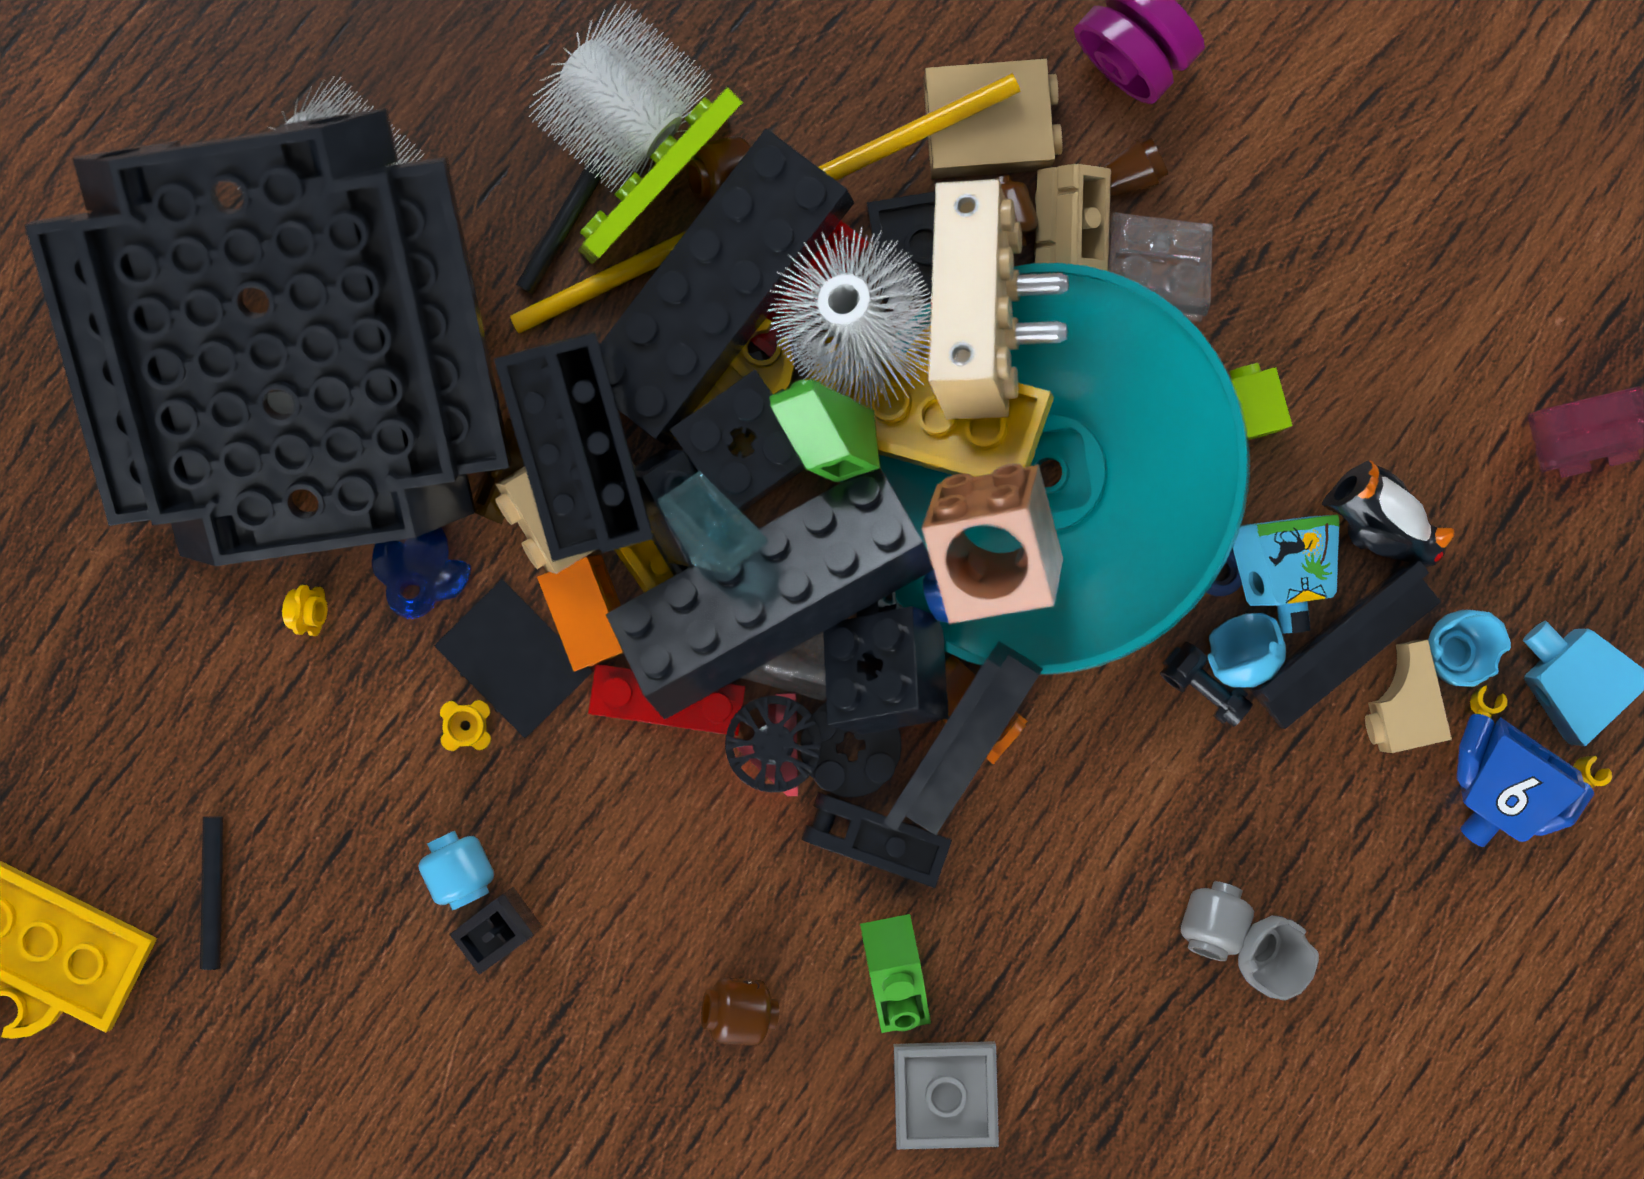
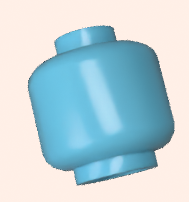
M452 831L427 843L431 853L420 860L418 867L435 903L439 905L450 904L453 911L490 893L487 885L494 879V870L478 838L467 836L459 839L456 832Z

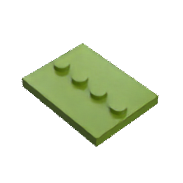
M728 88L713 103L704 97L684 119L691 126L678 141L670 134L650 155V158L656 165L642 179L635 172L614 194L622 202L610 215L607 216L600 210L580 231L586 240L577 251L593 264L743 102Z

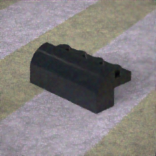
M596 331L494 358L552 562L601 549V552L604 553L653 539V532Z

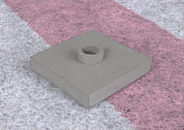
M995 1041L894 1044L897 1149L999 1147Z

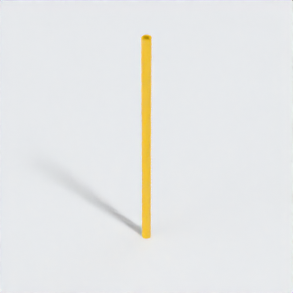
M1011 73L819 166V168L837 181L1021 92L1014 74ZM686 231L510 315L516 331L520 334L659 267Z

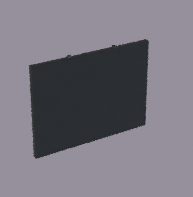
M503 579L434 645L460 672V676H464L495 707V712H499L524 738H527L594 672L589 666L573 671L561 638Z

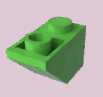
M816 380L797 381L790 386V389L770 396L771 408L807 470L838 483L880 468L874 410L852 400L847 395H842L822 385L821 382Z
M910 914L861 923V932L881 1033L895 1030L907 1031L916 1026L931 1024Z

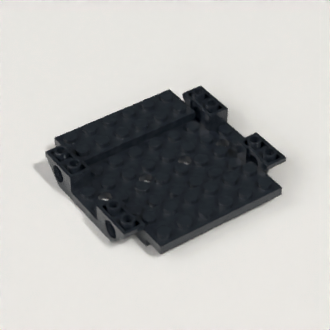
M387 108L286 123L271 132L181 146L178 140L72 158L86 211L93 212L35 220L24 226L109 526L151 520L152 525L171 523L180 556L209 565L220 566L415 538L474 514L475 506L468 474L509 468L512 460L447 157L391 165L398 162V156ZM229 181L240 188L243 194L241 208L229 209L220 203L216 194L219 182ZM256 287L267 295L269 300L267 312L255 313L245 306L242 298L245 288ZM272 390L287 392L293 399L294 411L289 414H281L274 411L269 405L268 393ZM297 489L311 491L318 500V509L311 512L299 509L293 502V491Z

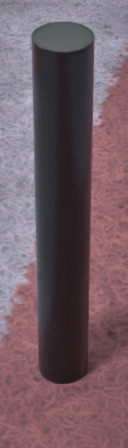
M592 156L516 283L519 288L532 295L601 180L600 175L609 167V165H606L600 172L604 167L601 166L598 171L596 170L592 174L603 162L600 159L593 168L594 161L590 165L589 163L595 156Z
M203 816L200 928V969L202 970L221 969L223 816Z

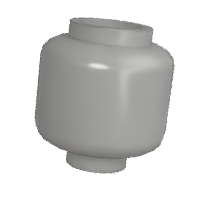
M1214 881L1211 889L1200 888L1192 892L1180 929L1182 936L1189 941V950L1218 961H1226L1228 955H1236L1242 950L1244 939L1250 930L1254 917V910L1246 901L1241 899L1243 893L1241 889L1227 883Z

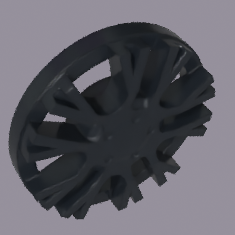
M782 696L760 697L744 705L732 718L725 738L726 756L734 773L748 786L764 792H783L803 783L816 768L822 747L821 733L812 714L800 703ZM768 704L786 706L784 717L779 723H773L769 719ZM755 708H758L766 722V725L760 729L749 713ZM797 711L803 718L790 732L784 724ZM740 721L753 728L755 735L752 739L743 740L734 737ZM810 727L814 744L799 745L795 743V733ZM753 744L754 753L740 757L735 756L734 748ZM794 748L812 756L808 764L791 757ZM757 758L762 763V769L756 778L753 779L741 767L750 759ZM786 761L793 763L800 771L797 777L785 782L780 771L782 763ZM767 764L776 765L774 784L765 783Z

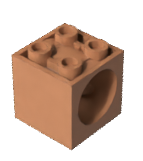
M1008 464L997 468L992 474L971 477L970 474H956L944 479L941 484H937L922 530L949 623L1053 606L1063 556L1039 465L1023 468L1021 464ZM979 524L999 526L1015 535L1023 547L1007 553L990 552L971 542L963 530Z

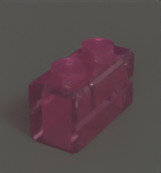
M1640 386L1541 409L1529 414L1528 420L1533 440L1536 442L1535 448L1540 469L1543 472L1559 469L1560 477L1564 478L1592 471L1590 461L1608 457L1610 466L1641 459L1639 449L1644 448V392Z

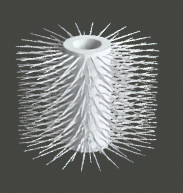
M622 7L605 29L610 15L608 16L595 40L593 39L604 12L594 34L592 33L591 40L588 41L592 19L586 42L580 46L577 32L578 49L571 54L563 48L571 55L567 62L550 64L564 65L562 71L542 80L560 74V77L553 79V82L534 95L559 79L561 80L536 101L538 102L545 95L551 93L532 112L533 114L559 89L544 104L545 107L540 111L541 113L556 97L542 119L550 109L555 108L540 125L545 120L549 121L550 118L552 120L560 111L559 116L544 131L552 124V128L554 127L555 129L562 121L561 125L552 133L554 134L560 127L562 128L564 124L570 122L562 130V132L564 130L565 132L561 136L564 134L566 136L575 125V130L560 145L567 139L569 141L572 138L568 143L569 145L577 136L576 140L568 147L569 149L580 138L584 137L575 147L576 149L579 146L578 151L590 140L589 146L576 158L578 159L583 153L588 152L587 156L592 151L593 153L584 161L585 163L598 151L599 153L589 165L593 161V165L597 164L604 155L606 156L605 161L613 153L610 160L602 165L603 161L592 174L597 169L599 170L601 166H604L600 170L601 172L615 158L600 177L604 176L609 168L614 165L612 171L604 178L605 180L624 161L617 171L609 177L611 180L622 169L618 175L619 177L628 168L620 181L624 180L632 168L633 170L626 180L633 171L635 172L636 170L637 173L647 157L640 172L641 175L650 155L670 134L674 136L676 132L687 131H677L679 126L686 122H681L682 119L690 112L684 116L682 115L703 97L701 96L694 102L695 98L713 81L711 80L689 102L694 94L701 89L700 87L704 82L690 95L704 77H701L696 85L690 89L692 83L700 76V74L698 76L693 74L688 81H685L692 72L690 70L686 77L677 85L678 81L685 76L684 73L689 67L684 71L683 69L687 66L685 63L676 75L674 72L686 58L681 63L677 60L670 68L669 65L678 55L675 58L673 57L670 63L661 71L674 52L657 69L662 60L668 55L666 53L659 62L657 61L665 52V46L663 47L666 41L653 57L651 56L650 59L649 57L665 38L653 48L651 47L654 43L652 45L651 43L655 38L650 39L644 48L641 47L651 36L646 31L637 42L638 37L643 33V27L636 35L635 33L639 28L635 32L634 30L642 22L636 27L634 25L629 33L624 35L639 16L634 21L632 19L629 23L627 21L620 29L622 23L634 12L633 10L627 17V13L625 14L624 12L617 20ZM625 14L619 25L611 32L615 24ZM615 19V21H614L612 27H611V28L607 31V33L603 36V34L606 32V30L608 29V27L610 26V24H611V23L613 22V20ZM626 27L624 32L617 38V40H615L619 33ZM631 33V35H630L629 39L627 40V42L624 43V41L626 40V38L628 37V35ZM635 37V39L627 46L628 42ZM642 41L640 46L632 53L637 44ZM648 46V48H647V50L645 51V53H644L642 56H640V55L642 54V52L644 51V49ZM660 52V54L658 55V57H657V58L653 61V63L648 67L649 63H650V62L653 60V58ZM677 65L675 70L665 79L671 69ZM683 70L680 77L673 83L678 74ZM695 77L691 84L682 92L687 83ZM563 102L560 108L554 113L556 108ZM568 109L567 113L560 118V116ZM577 116H579L578 119L574 122V124L568 129V127L574 121V119ZM583 124L582 128L579 131H577L575 133L576 135L574 136V132ZM592 131H594V132L592 133V135L589 137V139L582 145V143L584 142V140L586 139V137H587ZM598 139L596 144L590 148L591 150L589 151L588 148ZM607 146H609V147L606 149V151L603 153V155L597 160V158H598V156L600 155V153H601Z
M842 227V250L839 241L842 257L841 268L836 236L837 260L835 254L833 257L829 243L827 246L822 232L832 266L820 248L819 250L832 278L830 279L804 242L828 281L801 255L808 263L807 266L814 273L812 274L801 264L799 265L815 278L813 279L804 272L820 287L810 279L806 280L789 270L808 284L799 281L791 275L790 277L784 274L781 275L807 286L813 292L806 290L798 284L791 285L810 294L778 285L775 286L794 291L798 294L769 290L770 292H777L804 301L775 298L776 300H783L792 304H770L796 306H780L783 308L769 309L767 311L792 309L799 312L776 313H805L774 317L796 316L771 323L789 321L774 328L802 324L778 330L777 332L796 328L776 336L779 337L791 333L777 342L789 338L780 344V347L788 342L796 341L789 345L794 347L787 352L801 348L799 351H793L787 356L788 358L796 354L790 361L800 357L795 363L803 360L796 368L804 365L801 370L805 368L807 370L800 376H803L812 369L806 376L808 377L817 369L809 380L817 376L815 380L821 378L819 381L821 382L827 375V378L822 383V385L824 383L826 385L830 374L833 372L827 386L832 382L830 386L832 389L839 377L834 387L835 389L838 384L837 392H839L845 376V384L840 394L843 391L845 395L850 383V397L856 372L854 401L861 378L859 403L861 397L863 398L862 383L864 381L866 405L868 384L872 409L871 388L874 398L872 378L878 407L879 401L876 389L878 385L880 391L882 388L885 400L887 401L888 399L890 405L882 376L894 394L895 392L881 362L885 364L905 394V390L886 359L909 381L910 379L904 374L905 371L915 379L917 378L901 365L903 364L908 368L895 355L907 365H909L907 363L909 362L921 370L923 369L910 362L904 356L924 366L923 364L929 366L906 355L902 350L915 357L922 356L903 347L930 354L915 348L930 349L929 346L911 340L930 342L927 339L920 338L930 336L913 335H930L928 334L930 332L918 330H931L930 327L926 326L931 324L920 325V323L931 322V320H926V318L931 316H913L929 314L931 312L918 313L931 308V306L922 308L931 303L922 304L930 299L931 296L924 300H918L929 295L931 292L918 296L928 290V288L918 292L925 286L917 287L924 280L918 283L915 282L919 278L911 281L920 272L910 275L916 270L908 272L911 267L903 271L908 264L896 273L909 257L898 263L902 258L900 257L893 263L898 257L897 255L885 268L889 262L887 256L894 246L881 259L887 248L883 250L877 260L883 248L882 246L877 257L874 252L869 264V256L877 242L876 240L872 247L871 242L874 234L864 257L866 235L858 268L861 232L853 260L854 230L850 263V258L848 257V236L846 235V259ZM844 254H845V260H846V266H847V273H846V271H845V266H844ZM887 258L884 267L881 269L885 259ZM866 264L864 275L862 276L863 268ZM896 266H898L897 269L891 274V272L893 271V269H894ZM791 295L804 296V297L810 298V299H812V300H814V301H810V300H807V299H802V298L795 297V296H791ZM885 297H890L887 304H880ZM886 308L894 309L891 312H884ZM919 326H920V327H927V328H911V327H919ZM829 329L827 333L819 332L821 330ZM795 336H801V337L795 338V339H793V340H790L791 338H793V337H795ZM834 337L830 343L823 344L826 338ZM899 340L906 341L910 344H905ZM835 344H839L836 350L834 351Z

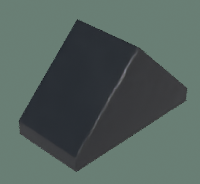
M512 887L449 935L480 975L529 940L543 926L515 888Z

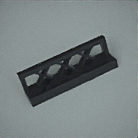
M1420 561L1405 563L1286 659L1274 678L1250 689L1281 729H1286L1441 603L1439 598L1423 580L1429 572Z
M998 641L883 823L897 831L907 816L934 835H937L1043 668Z

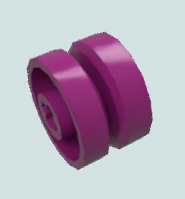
M1105 0L1106 7L1095 5L1073 28L1075 38L1087 57L1112 83L1140 102L1147 104L1155 103L1174 83L1172 69L1184 71L1205 49L1204 38L1197 25L1175 0Z

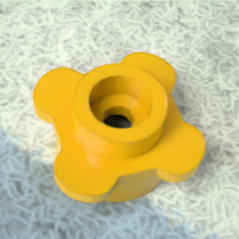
M300 585L297 589L290 590L285 597L282 608L283 621L286 627L292 629L296 635H303L307 631L310 636H317L321 631L328 612L324 589L315 586L313 590H310L308 585Z
M476 700L471 705H458L454 701L446 702L440 709V716L444 719L442 726L444 734L441 736L442 746L449 751H455L460 746H472L476 750L487 748L491 742V735L487 732L486 718L490 715L488 704L481 700ZM463 721L470 723V728L467 731L461 728Z

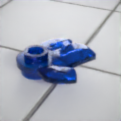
M441 527L418 537L408 538L404 544L398 540L375 543L372 554L373 572L376 578L387 587L386 599L390 608L400 617L407 619L420 618L429 613L437 601L448 600L458 596L465 589L472 570V566L464 561L448 560V539ZM410 585L420 588V593L413 599H406L402 596L404 589Z

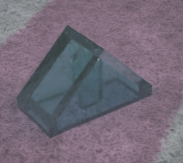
M700 471L659 499L661 510L697 568L727 574L768 544L767 537Z

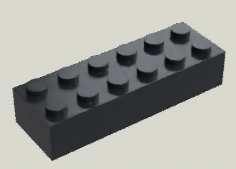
M765 128L600 343L618 410L652 437L668 446L674 438L669 429L695 411L771 311L767 310L773 309L776 306L770 304H777L779 300L775 298H782L783 294L770 292L769 290L786 292L788 289L775 285L789 288L793 284L794 280L781 274L797 278L798 276L789 270L799 275V271L802 272L799 268L803 270L799 264L803 267L807 265L801 255L808 262L813 258L804 242L815 255L825 242L822 232L826 240L853 206L854 201L848 189Z
M879 468L843 481L605 615L644 697L664 719H667L933 571L934 568L922 539L882 469Z

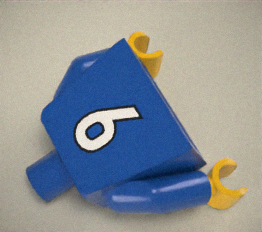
M1487 686L1476 690L1470 698V706L1475 714L1469 717L1458 752L1456 778L1461 785L1464 804L1474 811L1461 826V832L1474 844L1485 847L1500 829L1517 841L1525 842L1534 835L1544 836L1573 826L1593 798V786H1604L1611 781V770L1609 768L1600 769L1593 778L1590 769L1592 764L1596 762L1597 756L1581 757L1572 766L1501 717L1494 723L1491 719L1492 716L1500 713L1507 706L1508 700L1504 693L1498 695L1492 709L1483 702V694Z

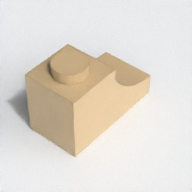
M1414 640L1396 644L1397 667L1394 679L1386 693L1379 700L1368 702L1371 714L1365 716V724L1371 743L1373 745L1378 744L1380 752L1396 753L1452 740L1429 641Z

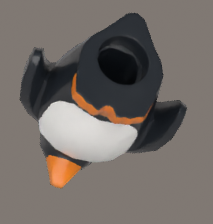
M1370 460L1344 474L1322 501L1324 507L1340 514L1349 523L1347 527L1348 535L1358 548H1367L1386 558L1406 562L1420 561L1424 567L1436 565L1445 555L1446 547L1455 534L1452 528L1432 526L1428 522L1423 505L1410 494L1403 481L1391 471L1377 466Z

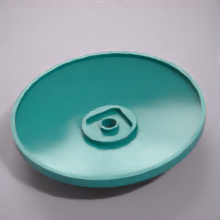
M1033 263L1014 266V270H1019L1020 275L1062 273L1067 275L1069 279V289L1062 294L1020 296V301H1012V318H1017L1019 323L1059 321L1065 323L1068 327V338L1060 343L1019 344L1018 350H1010L1011 367L1017 368L1018 383L1051 391L1054 397L1031 466H1040L1045 461L1056 460L1062 467V476L1059 482L1052 487H1044L1063 556L1054 605L955 623L940 621L939 623L944 634V650L965 661L982 666L998 641L1043 668L1040 673L1041 675H1051L1099 667L1126 657L1152 643L1173 628L1194 608L1215 581L1236 541L1244 516L1249 489L1250 452L1244 414L1233 382L1218 354L1199 329L1181 311L1160 295L1141 284L1109 271L1066 263ZM931 303L924 306L923 308L930 307ZM930 308V309L923 310L922 312H918V313H924V312L931 311V308ZM931 312L913 317L931 316ZM931 322L920 323V325L931 324ZM919 326V327H911V328H927V327H920V326ZM899 340L905 344H910L906 341ZM878 454L880 468L928 551L922 526L936 485L941 484L944 479L953 475ZM979 524L963 530L971 542L990 552L1007 553L1023 547L1015 535L999 526ZM925 575L895 591L896 601L899 605H902V608L914 606L931 613L923 591V578Z

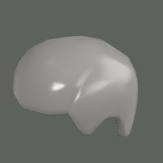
M1274 915L1252 924L1244 939L1242 950L1238 953V967L1245 980L1256 990L1270 998L1286 1001L1301 994L1313 980L1319 962L1318 951L1305 937L1306 930L1291 919Z

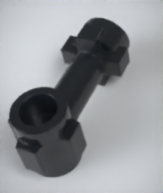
M1184 642L1180 648L1175 647L1163 662L1165 667L1160 672L1161 677L1181 692H1184L1191 685L1218 707L1213 717L1222 724L1227 721L1235 727L1253 706V703L1245 698L1248 693L1241 687H1235L1230 692L1203 670V667L1209 661L1208 657L1193 644Z

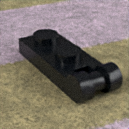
M823 792L817 793L813 805L817 808L812 825H806L801 838L803 841L936 888L952 843L951 838L939 834L934 835L928 830L903 821L896 831L883 823L887 817L886 815ZM836 815L851 820L845 838L830 833Z

